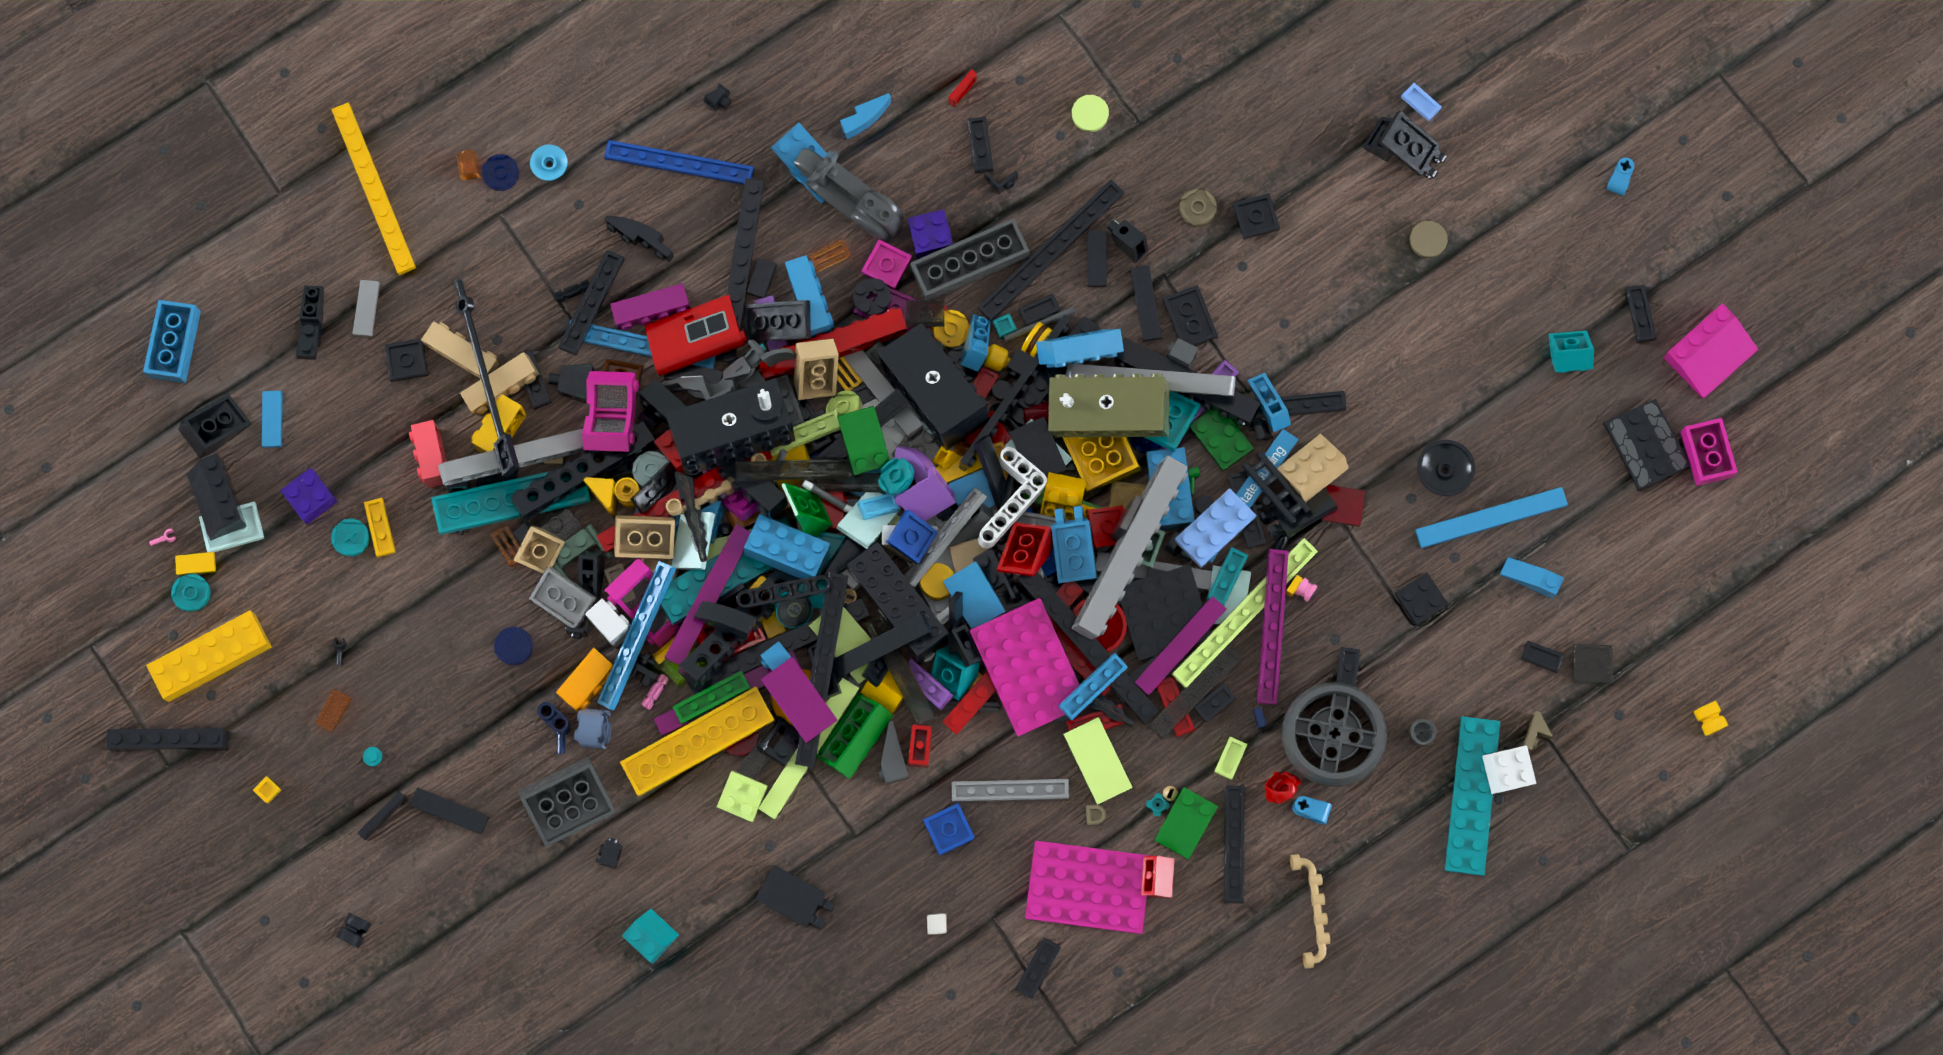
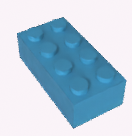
M807 255L785 262L796 300H810L811 339L819 333L826 334L832 332L831 329L834 328L830 312L826 313L828 311L824 294L820 295L822 294L821 285L818 277L814 278L816 273L812 260L808 261Z
M158 300L143 370L147 377L186 383L201 313L196 305Z
M1102 329L1036 342L1039 364H1046L1047 367H1063L1071 363L1079 364L1087 360H1100L1102 357H1116L1118 352H1124L1121 329Z
M1185 447L1176 448L1174 452L1169 449L1146 452L1149 480L1159 462L1166 456H1170L1187 466ZM1188 475L1185 481L1177 487L1179 492L1176 498L1168 504L1170 509L1167 515L1159 521L1161 523L1159 530L1185 528L1195 521Z
M760 514L744 546V556L800 579L819 576L830 553V543Z

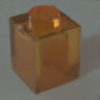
M463 150L461 153H457L460 178L462 180L481 178L476 152Z

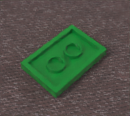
M1212 409L1189 426L1190 430L1223 472L1254 450L1253 446L1231 418H1222L1218 415L1217 411Z

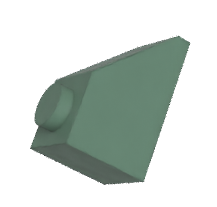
M1158 530L1156 534L1154 533L1151 536L1150 540H1152L1149 549L1145 550L1141 555L1143 557L1142 565L1150 568L1153 567L1165 538L1164 531Z

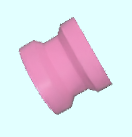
M1304 578L1294 594L1297 596L1301 595L1308 602L1318 586L1309 583L1308 579Z

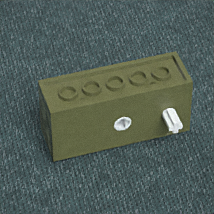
M1062 374L1055 375V378H1050L1048 431L1054 437H1169L1170 384L1165 377H1162V374H1151V377H1143L1142 374H1132L1131 377H1124L1122 374H1113L1112 377H1105L1103 374H1094L1093 377H1086L1083 374H1076L1074 377H1067V375Z

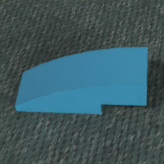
M889 93L856 106L855 115L840 120L846 139L861 133L879 119L891 104Z

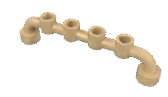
M757 453L752 456V466L761 472L767 466L765 455ZM725 480L720 487L714 490L708 489L703 496L695 498V508L700 510V505L706 502L713 504L718 500L717 496L723 493L730 495L735 490L731 487V483ZM673 498L666 503V509L672 516L682 515L687 510L686 505L682 506L678 499ZM689 499L688 502L691 508V512H695L692 504V499Z
M1299 854L1290 855L1292 871L1301 870V866H1305L1309 872L1308 880L1311 887V903L1314 910V924L1317 933L1316 941L1319 952L1315 956H1313L1312 952L1303 953L1304 968L1307 969L1314 968L1315 963H1319L1324 959L1326 945L1330 944L1329 932L1324 933L1323 926L1328 924L1327 914L1321 911V905H1325L1324 893L1319 894L1318 886L1323 884L1322 875L1316 873L1315 865L1310 860L1300 858Z

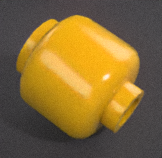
M996 344L988 346V354L983 365L997 372L1007 368V364L1011 360L1008 357V350Z

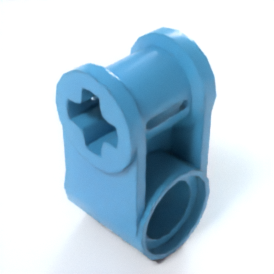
M1625 157L1619 160L1606 190L1621 196L1625 195L1634 170V162L1630 158Z
M1306 796L1298 797L1292 805L1293 812L1296 815L1319 824H1327L1332 807L1327 802ZM1301 802H1303V803H1304V806L1307 807V808H1304L1303 810H1301V809H1300V805H1298V804H1300Z

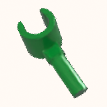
M1198 467L1190 468L1188 471L1191 494H1194V478L1200 477Z

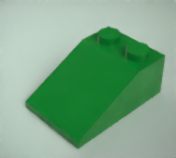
M874 406L837 416L850 469L854 475L882 468L890 461Z
M782 484L802 532L817 538L833 525L819 496L811 491L790 484Z
M1184 787L1154 841L1189 860L1218 806Z

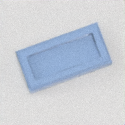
M1415 83L1401 96L1406 103L1428 122L1442 108L1441 105Z

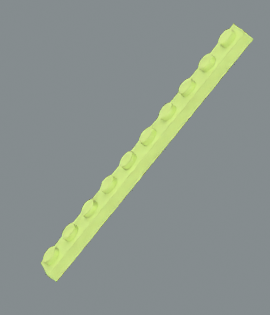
M1305 538L1301 539L1289 552L1286 584L1318 552ZM1266 577L1172 673L1185 688L1264 608Z

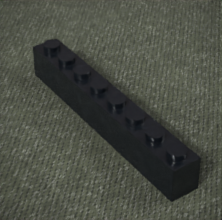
M1125 337L1122 340L1124 352H1118L1117 356L1114 357L1116 366L1122 368L1198 373ZM1234 391V396L1176 392L1200 403V406L1208 411H1211V409L1217 411L1218 415L1222 418L1228 419L1229 417L1235 420V423L1241 427L1247 426L1250 428L1260 410V402L1237 391Z

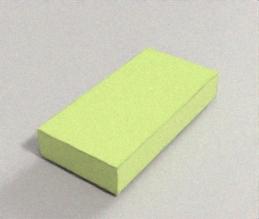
M1229 737L1214 773L1232 780L1248 744Z

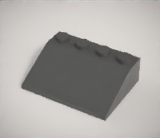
M589 756L519 790L520 799L545 847L616 813Z

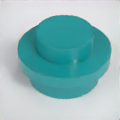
M369 747L363 753V761L368 766H377L382 761V752L376 747Z

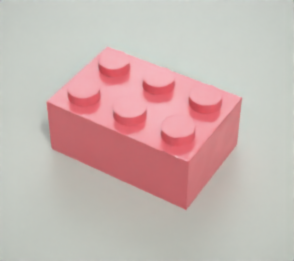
M434 420L411 425L412 431L409 432L411 443H414L416 448L413 450L415 461H418L420 466L417 468L419 479H422L423 484L426 483L429 488L443 485L438 465L447 462L439 427Z

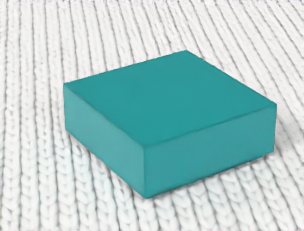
M1010 313L992 320L1000 339L1007 334L1017 331Z

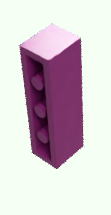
M683 283L610 304L618 330H629L634 325H646L651 320H660L669 315L690 309Z

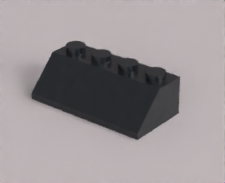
M218 453L200 459L187 473L208 536L212 541L247 525L222 458Z

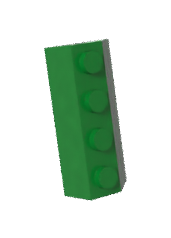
M858 693L836 724L816 758L837 773L850 779L894 715L881 704Z

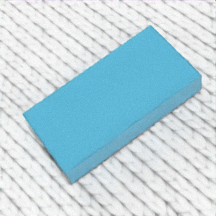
M885 494L858 501L857 506L863 520L900 512V507L894 499L896 496Z

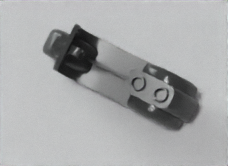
M807 148L801 151L794 165L802 172L801 175L803 177H807L806 184L812 191L877 240L886 242L889 237L895 238L902 229V210L891 199L874 191L837 163L836 160L839 156L837 151H829L824 158Z

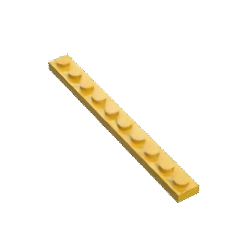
M349 102L331 109L398 275L416 269Z

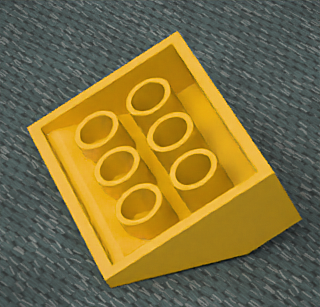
M1063 437L1081 479L1086 480L1085 488L1087 491L1121 480L1142 470L1127 437Z

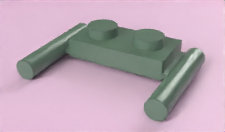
M592 524L565 541L552 566L553 569L568 578L562 568L578 558L580 553L586 549L589 550L596 544L601 551H604L596 537L598 532ZM611 551L608 553L605 552V557L607 559L613 556V553Z

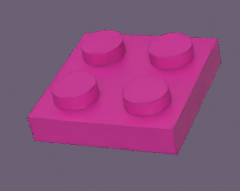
M878 240L861 273L870 278L881 279L888 287L895 290L912 260V255Z

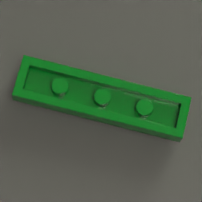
M740 671L672 707L680 723L684 724L748 691L751 687L743 672Z

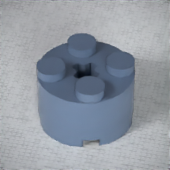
M587 708L578 711L577 720L579 726L575 730L574 739L579 742L580 747L606 749L604 744L609 743L612 722H608V717H611L610 711Z

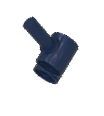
M543 702L538 706L537 713L557 735V754H565V735L570 731L571 724L551 703ZM545 708L552 709V713L549 716H543L542 713ZM559 721H565L566 725L563 729L559 730L556 728Z

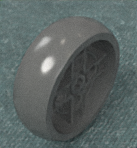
M1330 682L1305 690L1291 703L1282 724V743L1290 763L1306 779L1323 786L1341 787L1359 782L1377 767L1385 752L1387 728L1380 708L1368 694L1349 684ZM1332 697L1330 706L1319 709L1310 719L1300 717L1303 710L1312 702L1321 698ZM1350 701L1358 705L1365 712L1373 731L1363 730L1358 717L1348 710ZM1333 712H1341L1343 719L1336 720L1333 717ZM1312 726L1318 727L1320 734L1313 735L1310 732V728ZM1333 730L1337 731L1336 734H1339L1336 739L1329 735ZM1356 734L1359 741L1356 743L1351 742L1349 735ZM1296 737L1306 739L1310 751L1320 759L1319 769L1304 758L1298 748ZM1333 749L1336 757L1329 758L1326 755V750ZM1359 750L1369 752L1365 760L1354 769L1337 772L1339 763L1348 761Z

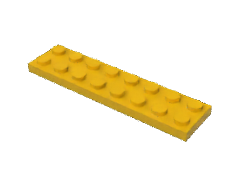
M754 687L622 760L620 763L636 794L641 796L771 724L775 719L758 688Z

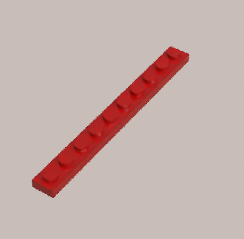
M769 451L760 452L765 455L767 461L773 458ZM744 457V459L747 460V461L752 465V463H751V458H752V457H749V458ZM712 469L694 480V495L696 499L703 496L706 490H714L721 486L724 480L718 475L716 469ZM688 483L683 486V490L689 500L691 499L690 484ZM677 489L656 501L644 514L637 512L632 516L671 517L672 515L666 509V503L670 499L675 498L684 506L686 505L685 500L680 499ZM615 525L596 536L606 553L614 549Z
M1075 582L1063 583L1056 591V594L1069 607L1084 590ZM1050 618L1052 625H1054L1055 622ZM988 671L983 674L942 721L955 735L962 730L996 691Z

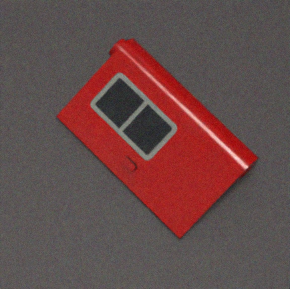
M730 295L644 325L653 362L659 376L745 346V341H747L745 331H740Z

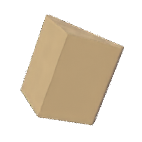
M531 526L514 561L544 574L547 567L554 565L565 541L543 528Z

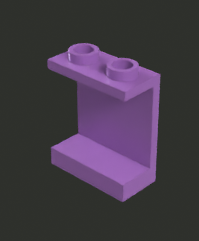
M934 466L927 469V478L903 493L896 495L894 498L900 508L903 507L904 510H910L923 521H927L956 503L955 493Z

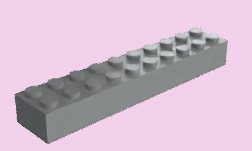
M1166 456L1159 462L1141 496L1142 502L1128 530L1118 539L1071 628L1072 630L1090 640L1104 634L1108 626L1105 623L1115 614L1117 609L1114 607L1115 604L1124 597L1126 592L1123 590L1124 587L1133 580L1135 574L1132 572L1143 561L1141 555L1145 550L1149 549L1152 540H1150L1151 536L1158 532L1161 526L1159 521L1167 515L1170 509L1168 504L1176 498L1179 492L1177 487L1185 481L1188 475L1186 473L1188 466L1170 456Z

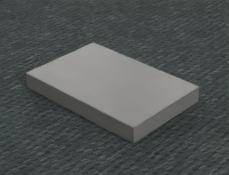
M549 566L529 599L569 627L579 628L586 616L585 613L590 610L596 597Z

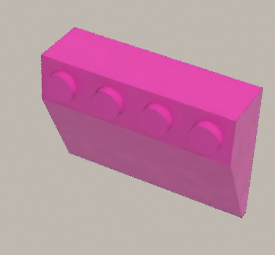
M1722 303L1670 349L1664 356V359L1704 399L1749 359L1758 348L1736 316Z

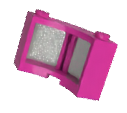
M590 371L586 380L587 405H590L589 416L585 417L582 432L583 450L629 452L631 444L635 442L633 430L636 392L639 390V381L635 379V373Z
M638 558L605 589L609 594L607 599L614 606L618 604L633 620L653 576V572ZM660 606L646 640L651 645L655 643L661 648L679 631L678 624L685 619L672 625Z

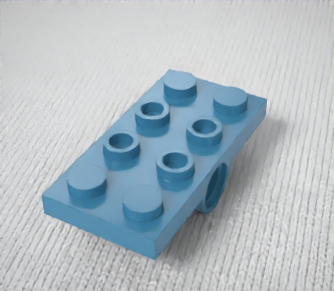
M797 123L771 149L785 163L791 174L822 204L825 200L807 186V177L801 175L802 172L794 165V162L805 148L823 158L827 153L800 123Z

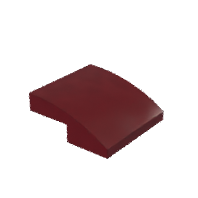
M1327 485L1326 490L1336 503L1338 509L1323 517L1322 521L1360 527L1365 491Z

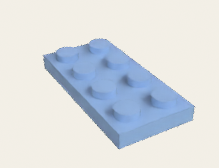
M1229 488L1181 532L1174 541L1202 568L1254 520L1257 515Z

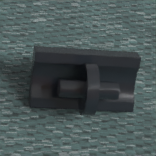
M648 652L646 656L639 653L630 673V677H635L638 671L642 672L643 676L640 682L646 686H650L662 673L654 668L657 662L652 660L653 653Z

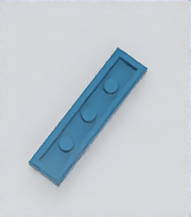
M1113 653L1068 695L1058 707L1070 720H1073L1128 666L1116 653Z

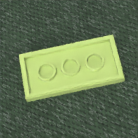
M844 607L835 657L871 640ZM822 614L809 624V627L817 636ZM868 664L850 672L858 684L865 680L861 675Z
M1099 717L1063 734L1097 805L1133 788Z

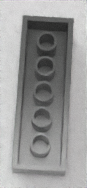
M1013 218L913 261L910 265L923 297L928 302L1028 259L1029 249Z

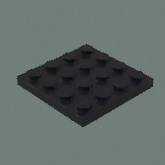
M1190 564L1133 581L1124 587L1123 590L1126 592L1120 602L1138 661L1159 655L1203 607ZM1210 628L1197 643L1204 641L1211 634Z

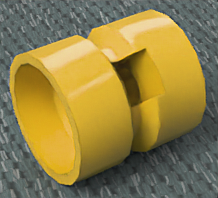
M632 478L620 479L614 487L615 496L624 507L630 508L635 506L630 498L640 490L638 484Z
M1717 701L1693 711L1697 721L1703 722L1701 729L1705 736L1729 726L1724 716H1719L1721 709Z

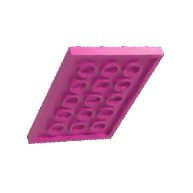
M1040 598L969 630L1017 737L1065 715L1058 705L1079 686V683Z
M1035 841L1025 919L1142 934L1147 896H1141L1144 856L1150 855Z

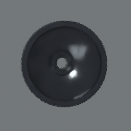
M1439 440L1428 445L1421 453L1417 464L1418 476L1424 487L1430 492L1439 496H1454L1466 490L1473 481L1475 461L1470 451L1459 442ZM1441 469H1447L1448 473L1443 474Z

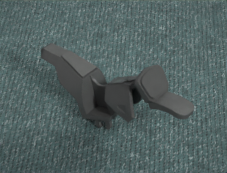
M752 339L748 341L752 348L745 356L740 357L724 370L723 378L719 383L711 384L704 376H684L664 381L662 385L671 393L688 391L696 399L705 401L740 390L741 388L765 382L755 367L764 361L771 368L781 361L795 359L796 353L788 348L767 352Z

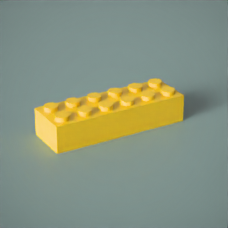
M249 610L146 666L162 698L170 702L267 651L272 646L256 615Z

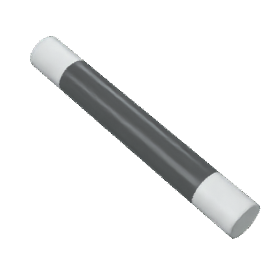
M807 480L802 484V487L846 513L853 508Z

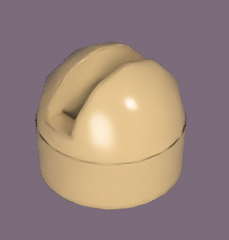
M846 589L844 600L846 604L858 600L856 591ZM847 594L855 597L854 600L846 598Z
M1167 786L1162 793L1164 800L1167 802L1175 801L1178 797V790L1173 786ZM1170 789H1173L1174 791L1170 799L1167 796Z

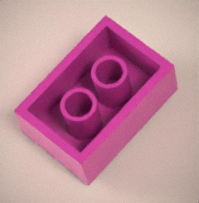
M1722 418L1685 426L1680 433L1696 486L1733 478L1738 473Z

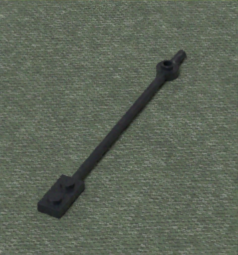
M458 280L455 282L459 296L456 310L459 314L464 315L498 437V440L493 444L502 476L509 477L519 468L518 459L511 434L504 433L471 315L475 306L473 299L466 296L463 282Z

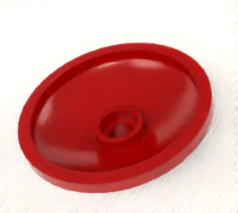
M1086 599L1078 603L1072 612L1076 616L1080 613ZM1117 603L1114 606L1117 608L1115 614L1105 623L1108 625L1103 635L1096 637L1107 652L1117 648L1126 634V617Z

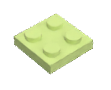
M731 771L717 807L754 822L768 785Z

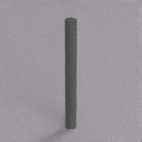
M1069 307L1007 334L1003 338L1008 343L1029 334L1039 322L1047 326L1059 321L1063 315L1068 317L1075 314V310L1073 307Z

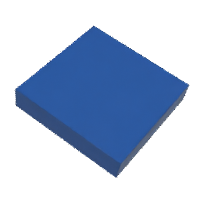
M905 510L886 543L915 564H919L938 531L910 510Z
M959 803L923 819L939 855H943L975 839Z

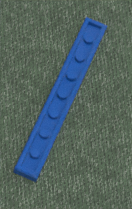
M608 140L604 156L606 160L741 185L745 184V178L752 179L754 173L753 166Z

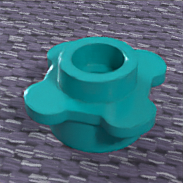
M1156 793L1152 800L1146 802L1147 808H1150L1156 817L1160 816L1162 811L1169 809L1170 806L1168 802H1165L1160 793Z

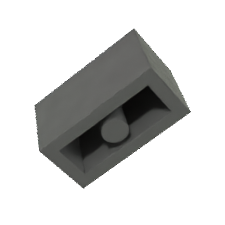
M1178 338L1176 343L1172 342L1170 344L1166 357L1191 369L1197 358L1198 348Z

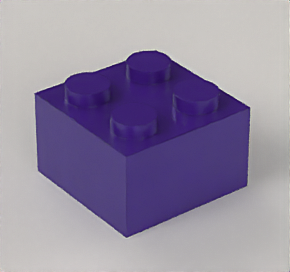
M944 209L907 218L917 260L953 245Z
M309 468L280 490L306 524H309L338 502L312 468Z

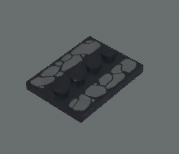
M1656 399L1603 423L1638 491L1690 468V464Z

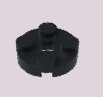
M865 279L855 286L853 293L854 305L859 312L866 316L881 315L890 305V289L881 279ZM870 293L878 296L874 302L867 299Z

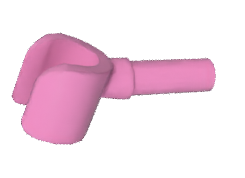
M167 529L163 536L149 541L150 545L152 546L164 541L174 542L175 536L172 538L167 537L168 534L174 531Z

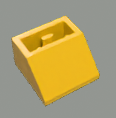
M1049 472L1040 515L1055 517V509H1064L1065 519L1074 520V507L1081 506L1086 480Z

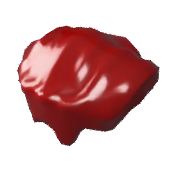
M1275 771L1274 775L1268 778L1265 783L1267 801L1280 804L1293 798L1297 787L1301 784L1300 779L1288 772L1279 773Z

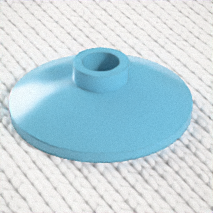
M543 145L537 148L530 159L532 172L541 180L552 181L558 179L567 169V156L560 147L555 145ZM552 162L553 166L547 167V164Z

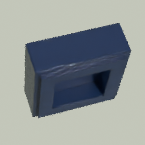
M1261 707L1254 708L1253 714L1258 730L1264 729L1267 723Z

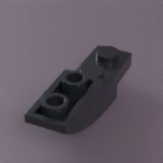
M606 216L604 218L607 229L612 233H619L621 235L620 238L627 244L632 243L636 246L640 241L644 248L647 250L651 248L655 251L654 254L663 261L665 259L670 262L673 259V252L662 244L664 241L663 235L655 229L625 217Z
M304 285L299 318L301 324L296 351L297 359L316 360L322 334L323 286Z

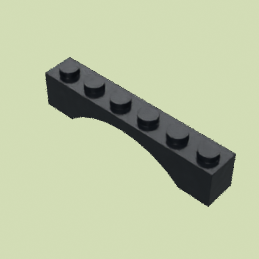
M224 728L107 729L106 749L112 752L154 749L228 751L229 731Z

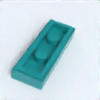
M1233 547L1230 548L1206 598L1207 600L1213 596L1225 606L1249 555Z

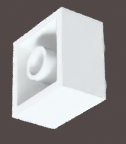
M602 598L585 615L610 644L616 648L624 641L631 625L622 614L620 616L617 615L619 613L617 608L609 600L605 602Z
M1527 745L1482 756L1491 794L1536 784Z

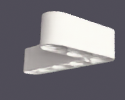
M1006 447L1001 451L999 462L1001 467L1021 483L1022 486L980 531L978 543L985 549L991 548L1043 492L1047 483L1045 474L1012 447ZM1008 455L1011 456L1013 460L1006 461L1003 457ZM1025 468L1027 473H1020L1018 469ZM1039 480L1042 485L1036 486L1033 481ZM1025 493L1030 498L1026 500L1021 498L1020 495ZM1014 507L1017 512L1011 513L1008 511V508ZM1002 521L1005 526L999 527L995 522ZM983 535H990L992 540L986 541Z

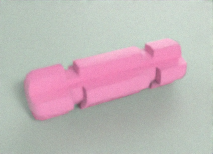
M664 674L658 676L657 683L653 684L647 694L648 697L644 698L641 704L644 708L650 710L653 707V702L658 699L664 689L663 686H666L669 681L667 676Z

